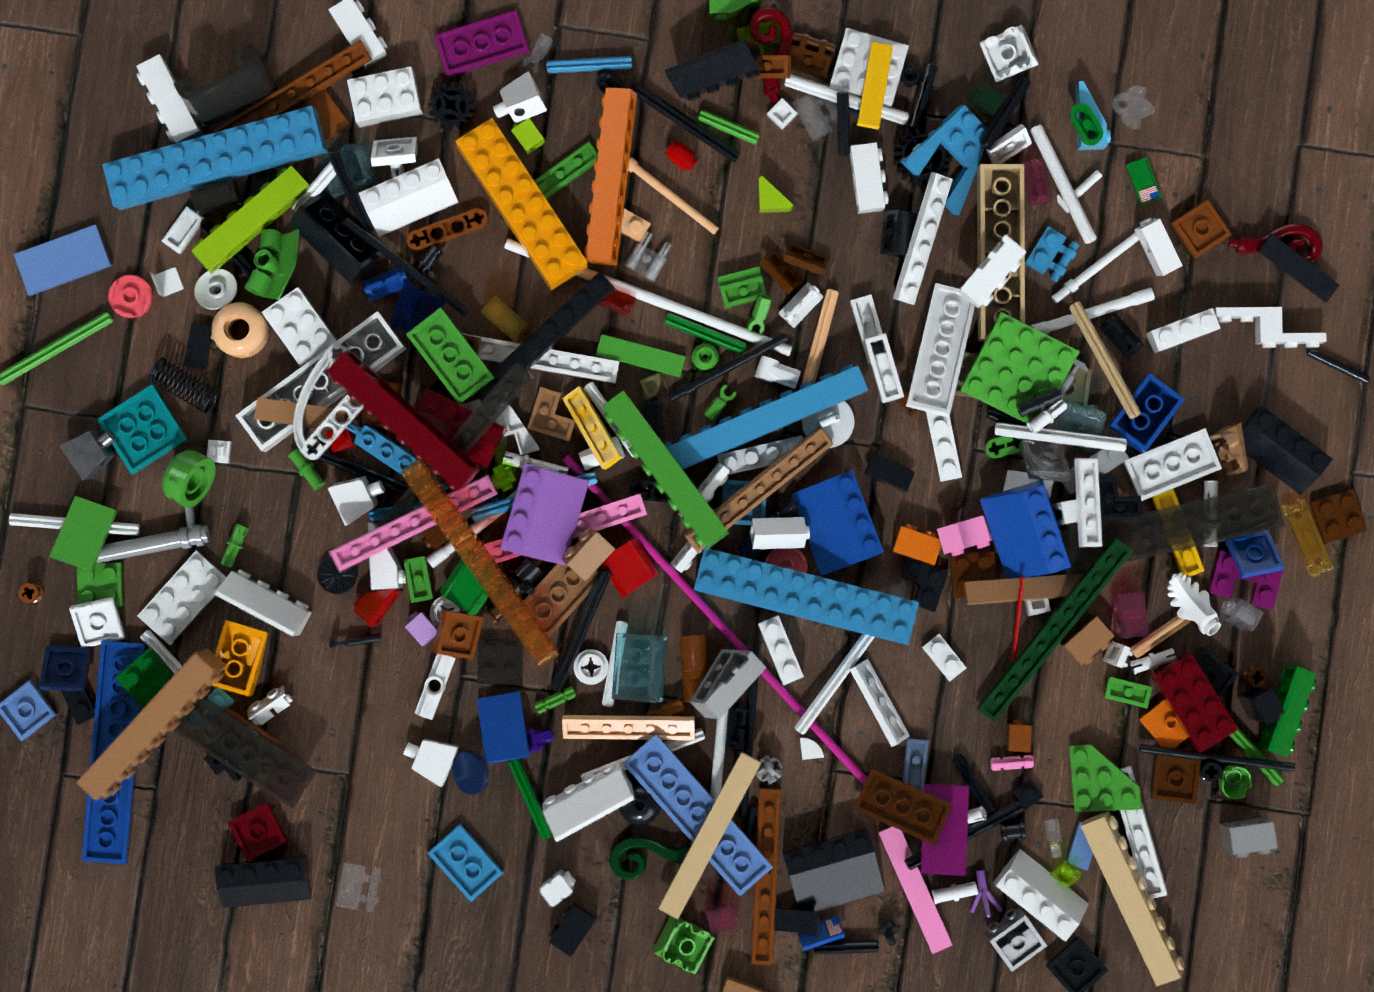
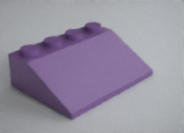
M525 463L500 549L565 565L562 559L565 557L564 553L571 546L589 481Z

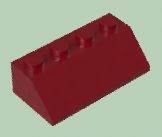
M427 388L416 407L419 413L470 459L486 468L489 467L507 431L505 427Z

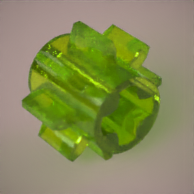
M500 464L492 468L494 474L489 477L496 490L502 488L503 492L513 488L512 482L516 481V478L509 466L504 468Z

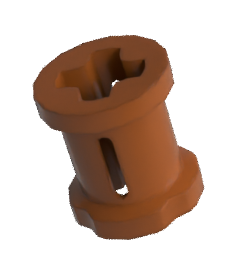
M27 583L20 587L18 595L25 603H36L42 600L44 590L42 586L36 583ZM30 589H34L35 592L32 594V597L28 596V593L31 592Z

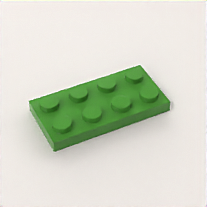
M441 307L406 334L458 404H462L495 378Z

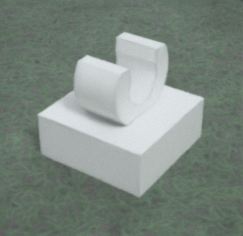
M208 440L207 457L215 463L230 464L232 442Z
M1112 641L1102 661L1119 668L1128 667L1125 661L1128 655L1132 656L1133 654L1130 651L1131 648Z

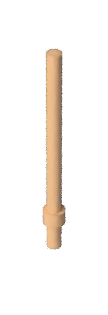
M633 157L630 158L628 169L630 173L634 172L713 235L718 231L719 227L639 166V162Z

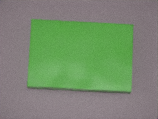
M75 496L49 557L93 572L117 511Z

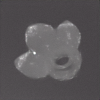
M1133 86L1126 93L1116 95L1112 101L1113 110L1120 114L1122 122L1132 129H1140L1141 118L1148 117L1155 112L1153 105L1144 99L1147 88L1143 86ZM1120 101H1124L1126 103L1125 108L1120 107Z

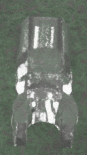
M541 33L530 52L531 56L524 59L523 67L526 68L528 63L533 62L535 63L533 72H538L540 68L539 61L544 59L553 43V39Z
M1058 818L1043 820L1046 841L1050 844L1051 857H1062L1059 843L1062 840Z

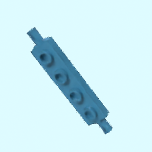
M351 421L346 429L356 435L355 444L426 492L434 487L444 494L449 486L438 480L439 475L430 470V465L418 459L415 455L369 424L361 428Z

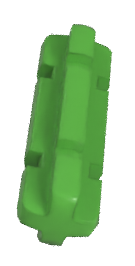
M570 686L564 689L563 692L559 691L546 697L544 701L535 702L534 707L537 713L547 711V708L551 709L566 702L565 700L575 698L576 692Z

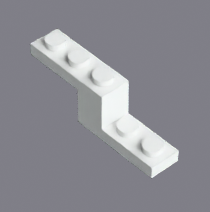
M872 295L850 300L867 363H871L882 404L904 398L886 333H882Z
M1216 307L1213 309L1218 322L1222 323L1232 322V319H1240V322H1253V318H1255V344H1262V348H1275L1276 344H1284V348H1296L1298 344H1306V348H1317L1319 344L1327 342L1326 333H1283L1282 307Z
M717 463L697 489L707 503L713 498L716 488L723 485L728 479L727 474L730 471ZM687 542L670 565L682 573L690 568L693 563L692 559L697 552Z

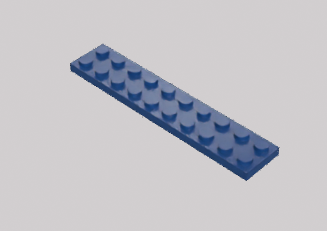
M101 641L90 767L141 712V707L114 677L147 650L146 644ZM136 772L129 779L120 783L122 787L114 795H110L106 799L101 798L95 801L87 794L82 861L115 864L128 863Z

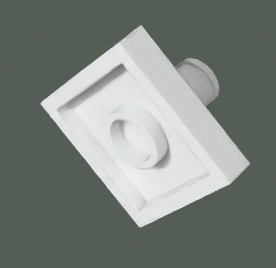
M417 137L373 141L371 153L372 166L390 165L392 178L397 177V170L398 175L405 173L403 163L416 162Z

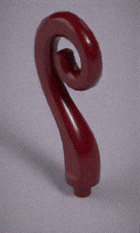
M767 6L758 9L752 15L749 22L751 37L760 44H770L777 36V28L775 26H770L766 35H762L758 30L759 23L762 20L771 18L778 23L781 33V40L774 55H788L792 42V28L788 18L781 10ZM763 78L764 96L769 95L770 103L779 102L777 93L781 92L779 78Z
M1299 223L1282 225L1257 238L1238 236L1237 239L1230 238L1228 242V247L1235 248L1236 253L1254 254L1258 253L1257 250L1270 234H1273L1278 239L1289 235H1300L1308 239L1311 244L1310 253L1303 257L1311 264L1318 260L1323 250V243L1319 234L1311 227ZM1295 238L1287 246L1296 252V249L1302 247L1305 242L1303 239Z

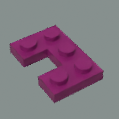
M1218 551L1208 593L1231 599L1236 578L1241 579V576L1231 554ZM1283 570L1242 579L1255 583L1250 601L1251 605L1273 610Z

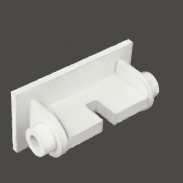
M808 282L778 314L795 328L824 296L819 293V289L816 286H812Z
M283 685L280 688H274L267 694V697L250 705L247 710L248 719H252L253 723L257 726L259 724L263 725L274 717V714L270 711L272 708L278 714L290 706V702L293 700L289 694L285 693Z

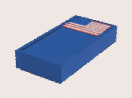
M836 915L819 921V934L798 933L803 951L844 938L845 934L839 917Z

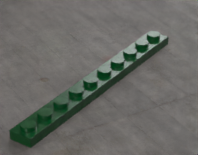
M1114 536L976 707L981 713L994 723L1133 553V550Z

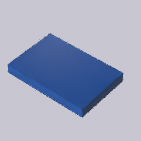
M521 692L477 699L486 764L530 757Z

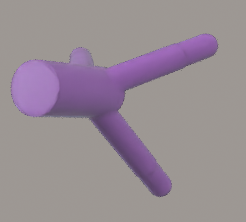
M985 870L976 871L978 895L974 899L970 912H975L981 895L987 917L991 916L987 897L998 912H1002V908L987 889Z

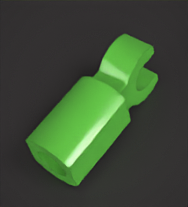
M764 294L758 295L752 313L753 318L747 323L748 331L752 330L753 325L758 324V332L760 334L763 333L765 329L763 321L767 318L773 300L772 297Z
M726 384L722 386L720 396L715 397L703 413L705 417L714 423L728 406L726 404L727 401L733 400L736 396L735 391L731 396L724 394L727 388Z

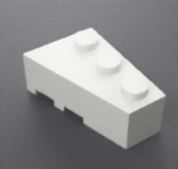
M1005 235L958 292L977 308L982 304L986 307L994 298L991 293L996 287L1000 290L1008 281L1006 278L1007 274L1010 271L1014 273L1022 264L1020 259L1026 251Z

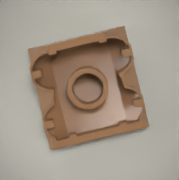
M1241 422L1231 426L1228 425L1210 436L1215 453L1220 458V465L1227 476L1242 473L1248 469Z

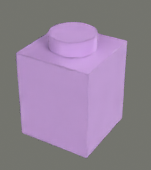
M415 612L406 620L408 624L405 628L422 647L427 645L437 634L438 628L424 612L420 614Z

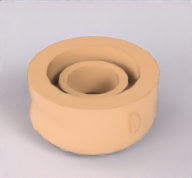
M234 302L224 306L217 312L212 322L211 339L215 341L220 350L236 358H247L257 354L263 349L269 337V326L265 316L260 310L244 302ZM238 320H245L249 325V333L241 340L234 339L230 331L231 326Z

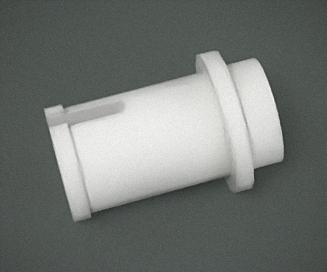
M983 806L968 811V826L970 823L986 820V811Z

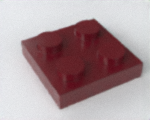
M269 802L228 822L247 862L288 841Z

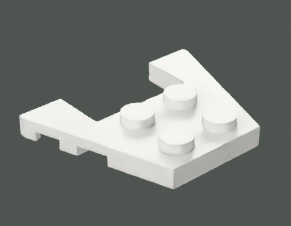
M502 394L488 407L479 399L461 404V406L505 427L507 431L504 437L514 434L520 455L540 450Z

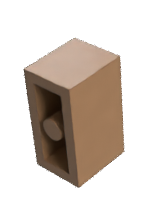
M590 528L580 535L579 541L574 547L571 546L566 550L562 561L586 581L615 548L597 531Z
M1093 616L1062 643L1061 646L1078 665H1083L1084 663L1088 665L1096 658L1094 655L1100 649L1103 651L1112 644L1111 639L1114 635L1097 616Z

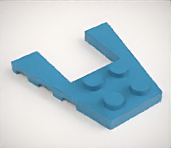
M959 105L941 122L942 125L939 128L932 130L923 143L915 146L912 149L913 152L907 158L901 160L913 175H920L939 144L949 151L963 166L950 187L945 207L953 215H960L985 150L979 142L987 128L965 105Z

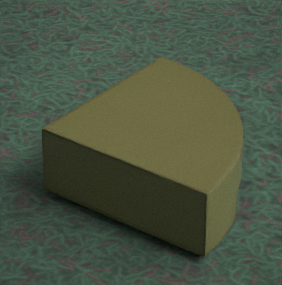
M659 372L639 380L647 400L654 398L660 389L661 377Z

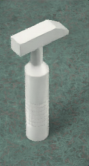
M1098 170L1074 190L1077 198L1102 177ZM1057 195V203L1068 214L1069 210L1064 200Z

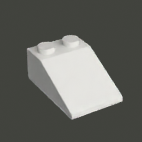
M368 523V532L379 528L378 524ZM391 547L369 557L371 590L403 588V584L407 582L406 572L402 570V565Z

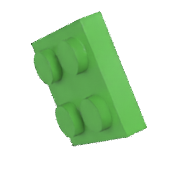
M97 563L93 572L77 567L78 604L114 596L116 606H124L123 563Z

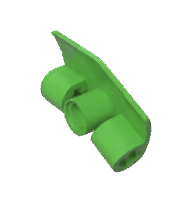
M264 229L261 231L259 251L253 259L257 267L256 270L252 271L245 285L246 290L264 298L280 299L296 266L299 229L283 235L274 229Z

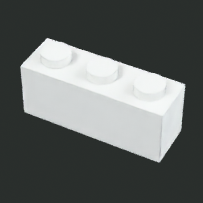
M343 0L328 9L350 45L358 40L363 42L373 59L363 65L365 69L388 56L384 50L388 47L381 36L377 38L373 31L376 30V27L371 19L368 18L366 20L362 15V12L365 10L359 0L355 2L354 0Z
M877 142L850 146V160L857 213L883 211L885 204H888L887 191H883L882 183H885V172L880 170L879 163L883 161L882 150L877 148Z
M1211 308L1146 333L1155 354L1220 329L1215 312Z
M777 615L758 623L782 684L786 685L803 678L804 676L779 616Z

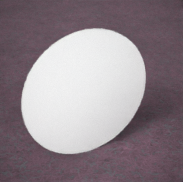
M843 401L803 418V430L805 435L808 436L820 426L833 442L830 448L837 447L851 436L854 429V415L849 405Z

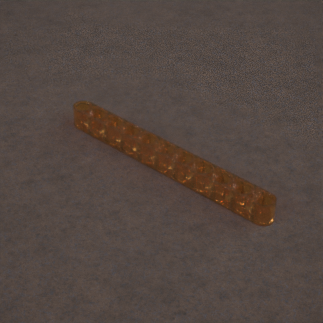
M417 459L403 469L401 473L406 482L535 662L542 668L558 657L560 652L423 460Z

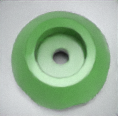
M703 343L694 348L692 362L698 369L710 370L717 365L719 353L713 345Z

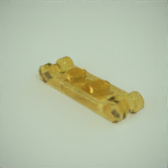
M1300 498L1292 505H1283V514L1288 520L1307 565L1310 577L1314 579L1322 572L1328 573L1333 571V565L1305 500ZM1300 511L1302 517L1296 519L1294 513ZM1320 558L1321 564L1316 565L1314 560Z

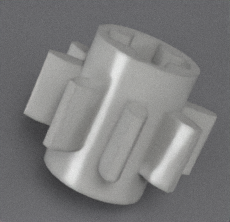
M766 755L760 759L761 764L756 772L759 780L762 782L768 780V783L772 784L782 777L780 773L782 771V764L777 758L770 759L769 755Z

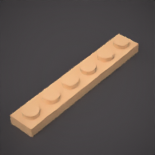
M563 715L562 718L563 739L649 740L657 734L662 740H695V717Z

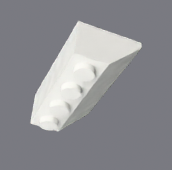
M439 158L359 193L365 210L379 237L459 203Z
M240 569L238 572L231 571L216 590L214 595L291 636L301 634L312 614L311 611L307 610L309 607L307 604L299 600L296 603L288 599V594L280 590L277 592L270 590L269 584L261 580L255 582L249 579L251 575Z
M618 761L615 764L610 763L606 765L602 771L595 775L590 774L586 776L579 784H572L566 787L561 794L548 797L542 803L543 814L556 842L634 800L632 782Z
M1020 848L993 881L996 887L1065 942L1080 924L1089 903Z

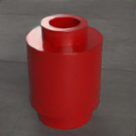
M676 140L672 142L665 152L668 160L684 172L687 169L691 171L698 162L696 159L697 154L685 144L679 143Z

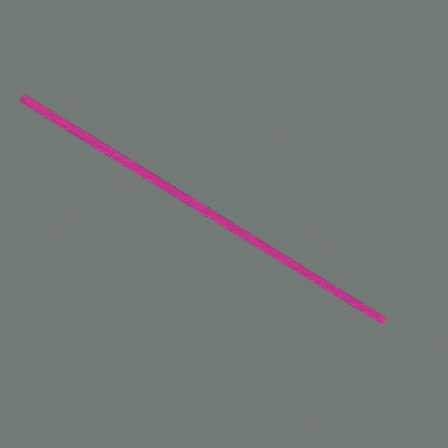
M570 455L563 459V462L576 476L586 474ZM597 484L588 486V489L603 505L613 503ZM630 520L621 523L738 650L750 651ZM766 668L761 673L763 678L801 718L806 710ZM814 720L810 726L813 732L864 786L867 776Z

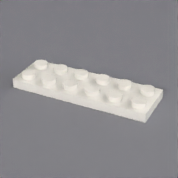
M938 283L934 285L906 407L947 417L950 415L975 308L970 301L958 292L960 290L958 288Z

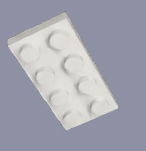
M1206 428L1123 462L1137 496H1141V501L1222 469Z
M196 550L137 616L164 641L172 645L216 596L214 595L216 590L227 576Z

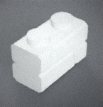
M560 870L542 884L540 893L549 905L554 907L562 901V898L565 899L573 892L576 880L569 871Z

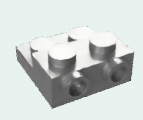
M1020 908L1007 911L1003 920L999 923H991L984 933L1011 972L1047 947L1044 940Z

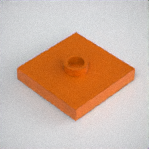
M1164 699L1139 718V721L1159 746L1175 748L1188 738Z

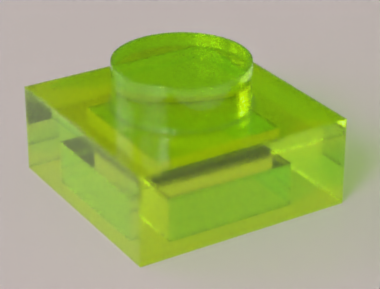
M1064 860L1053 868L1050 875L1068 888L1080 879L1082 872Z

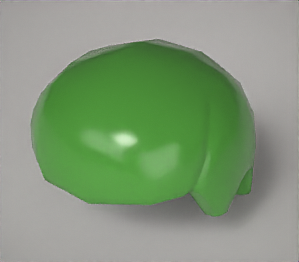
M1238 764L1224 767L1218 780L1219 788L1227 798L1233 800L1243 799L1246 797L1247 789L1252 787L1250 772L1245 766Z

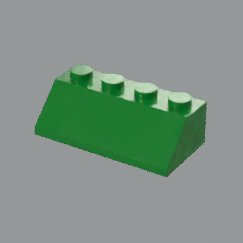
M1285 664L1275 693L1285 713L1280 715L1281 719L1272 724L1265 723L1257 747L1288 757L1293 752L1295 734L1299 733L1302 727V714L1307 711L1310 691L1312 692L1316 686L1315 673L1299 666Z

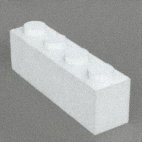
M158 54L137 65L139 73L136 75L142 86H147L149 92L146 95L152 105L156 104L159 110L156 114L162 124L166 123L169 129L166 131V134L171 143H180L203 136L165 59Z

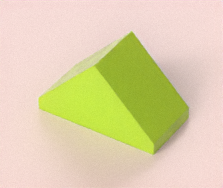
M761 175L758 180L759 213L790 212L794 205Z

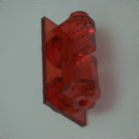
M615 289L599 305L605 308L609 306L610 310L622 314V316H629L636 297Z

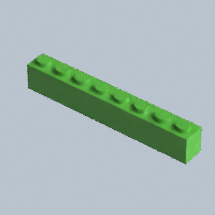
M624 390L602 406L606 411L603 414L610 425L612 423L617 425L619 428L616 431L623 442L628 440L631 444V447L628 449L635 459L638 457L642 459L644 464L641 467L648 476L653 474L656 478L655 486L661 494L666 492L670 497L667 502L674 511L679 509L683 515L680 520L687 529L692 527L696 532L693 537L700 547L705 545L709 549L728 535L727 529Z

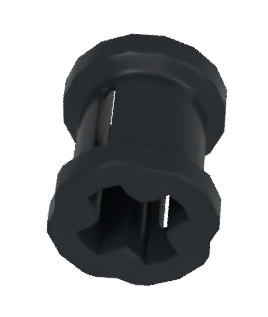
M1203 761L1200 765L1199 776L1209 782L1219 780L1222 774L1220 766L1211 761ZM1212 768L1213 773H1209V775L1205 773L1206 770Z
M1023 820L1007 825L1000 823L1003 843H1007L1008 840L1026 839Z

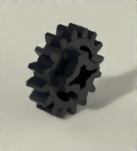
M451 82L450 87L443 83L442 90L436 87L437 94H430L433 102H429L428 107L433 108V110L429 111V115L435 116L433 122L435 124L440 122L442 129L448 125L449 131H452L453 126L460 130L461 123L467 126L468 122L466 119H473L474 117L470 111H474L476 108L470 104L475 100L473 97H468L470 95L468 89L463 92L464 87L462 84L456 88L454 82ZM448 93H456L455 96H449V95H447V94H448ZM439 100H441V101H442V107H441V108L439 109V111H438V109H437L438 102H439ZM446 101H448L452 105H455L458 113H456L455 110L448 108V104ZM464 102H466V109L463 114L461 108ZM454 117L456 120H447V118Z

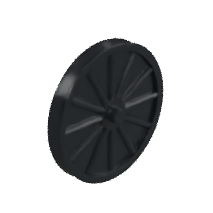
M329 556L320 563L317 570V579L325 591L332 594H342L354 586L357 579V570L355 565L339 572L332 557Z

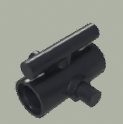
M526 557L517 569L511 566L505 569L508 579L498 589V592L518 607L528 595L534 594L535 587L547 574Z

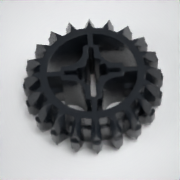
M918 128L915 129V136L908 131L906 134L908 139L902 136L900 138L902 144H896L895 146L900 152L893 153V157L899 158L893 162V165L901 166L896 170V173L904 172L905 174H903L901 179L904 181L907 177L911 178L908 183L909 185H912L914 180H916L917 187H921L922 181H924L927 187L931 172L945 176L942 171L948 172L950 168L946 164L952 162L951 158L945 157L950 155L948 150H944L941 144H939L932 155L934 157L938 153L940 159L939 166L935 171L932 169L931 158L923 169L927 174L913 175L901 162L905 158V151L910 145L914 148L918 145V142H924L928 138L927 128H924L922 134H920Z

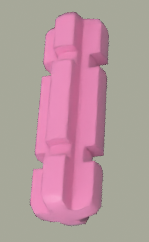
M1023 755L1022 758L1021 756L1003 757V759L995 757L991 758L990 766L993 771L1001 770V768L1004 770L1021 769V766L1032 768L1034 766V759L1032 755Z

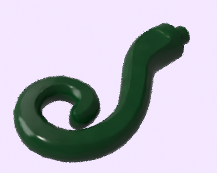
M631 836L621 840L613 847L609 857V864L617 877L624 880H635L644 874L647 865L646 858L640 852H630L628 859L636 861L637 867L635 870H626L621 864V857L625 851L641 847L671 862L682 864L692 845L674 848L649 837Z

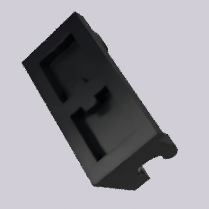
M899 209L885 211L880 254L906 257L917 220L916 213Z

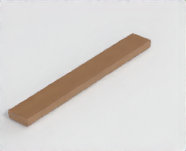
M819 426L713 512L724 527L729 529L830 448L833 442L823 428ZM691 528L684 534V537L694 550L699 553L706 546L702 545L700 547L693 537L696 532Z

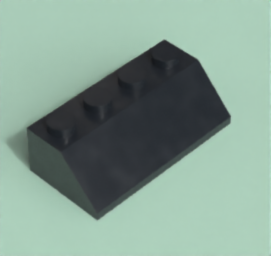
M742 40L666 69L665 74L680 98L694 101L700 98V94L706 92L712 94L720 91V87L724 85L734 86L739 84L740 79L758 77L760 75L759 72L765 70L759 46Z
M324 191L298 207L289 224L295 230L299 229V234L341 276L352 284L362 277L383 254L343 224L345 219L349 217L361 226L341 205Z
M1263 406L1257 407L1242 426L1246 455L1299 495L1305 492L1322 475L1333 460V458Z
M307 855L251 860L248 862L221 863L215 866L216 887L223 908L311 899Z

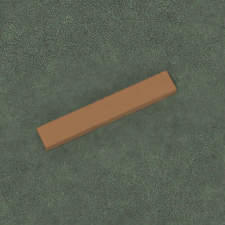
M1085 573L1026 577L1023 583L1022 601L1065 598ZM1020 578L965 582L963 585L966 605L1018 601Z

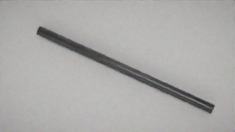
M753 641L752 652L760 660L762 641ZM759 676L749 686L747 709H749V712H747L745 742L747 743L744 745V753L751 757L753 753ZM750 785L739 804L738 816L747 817Z

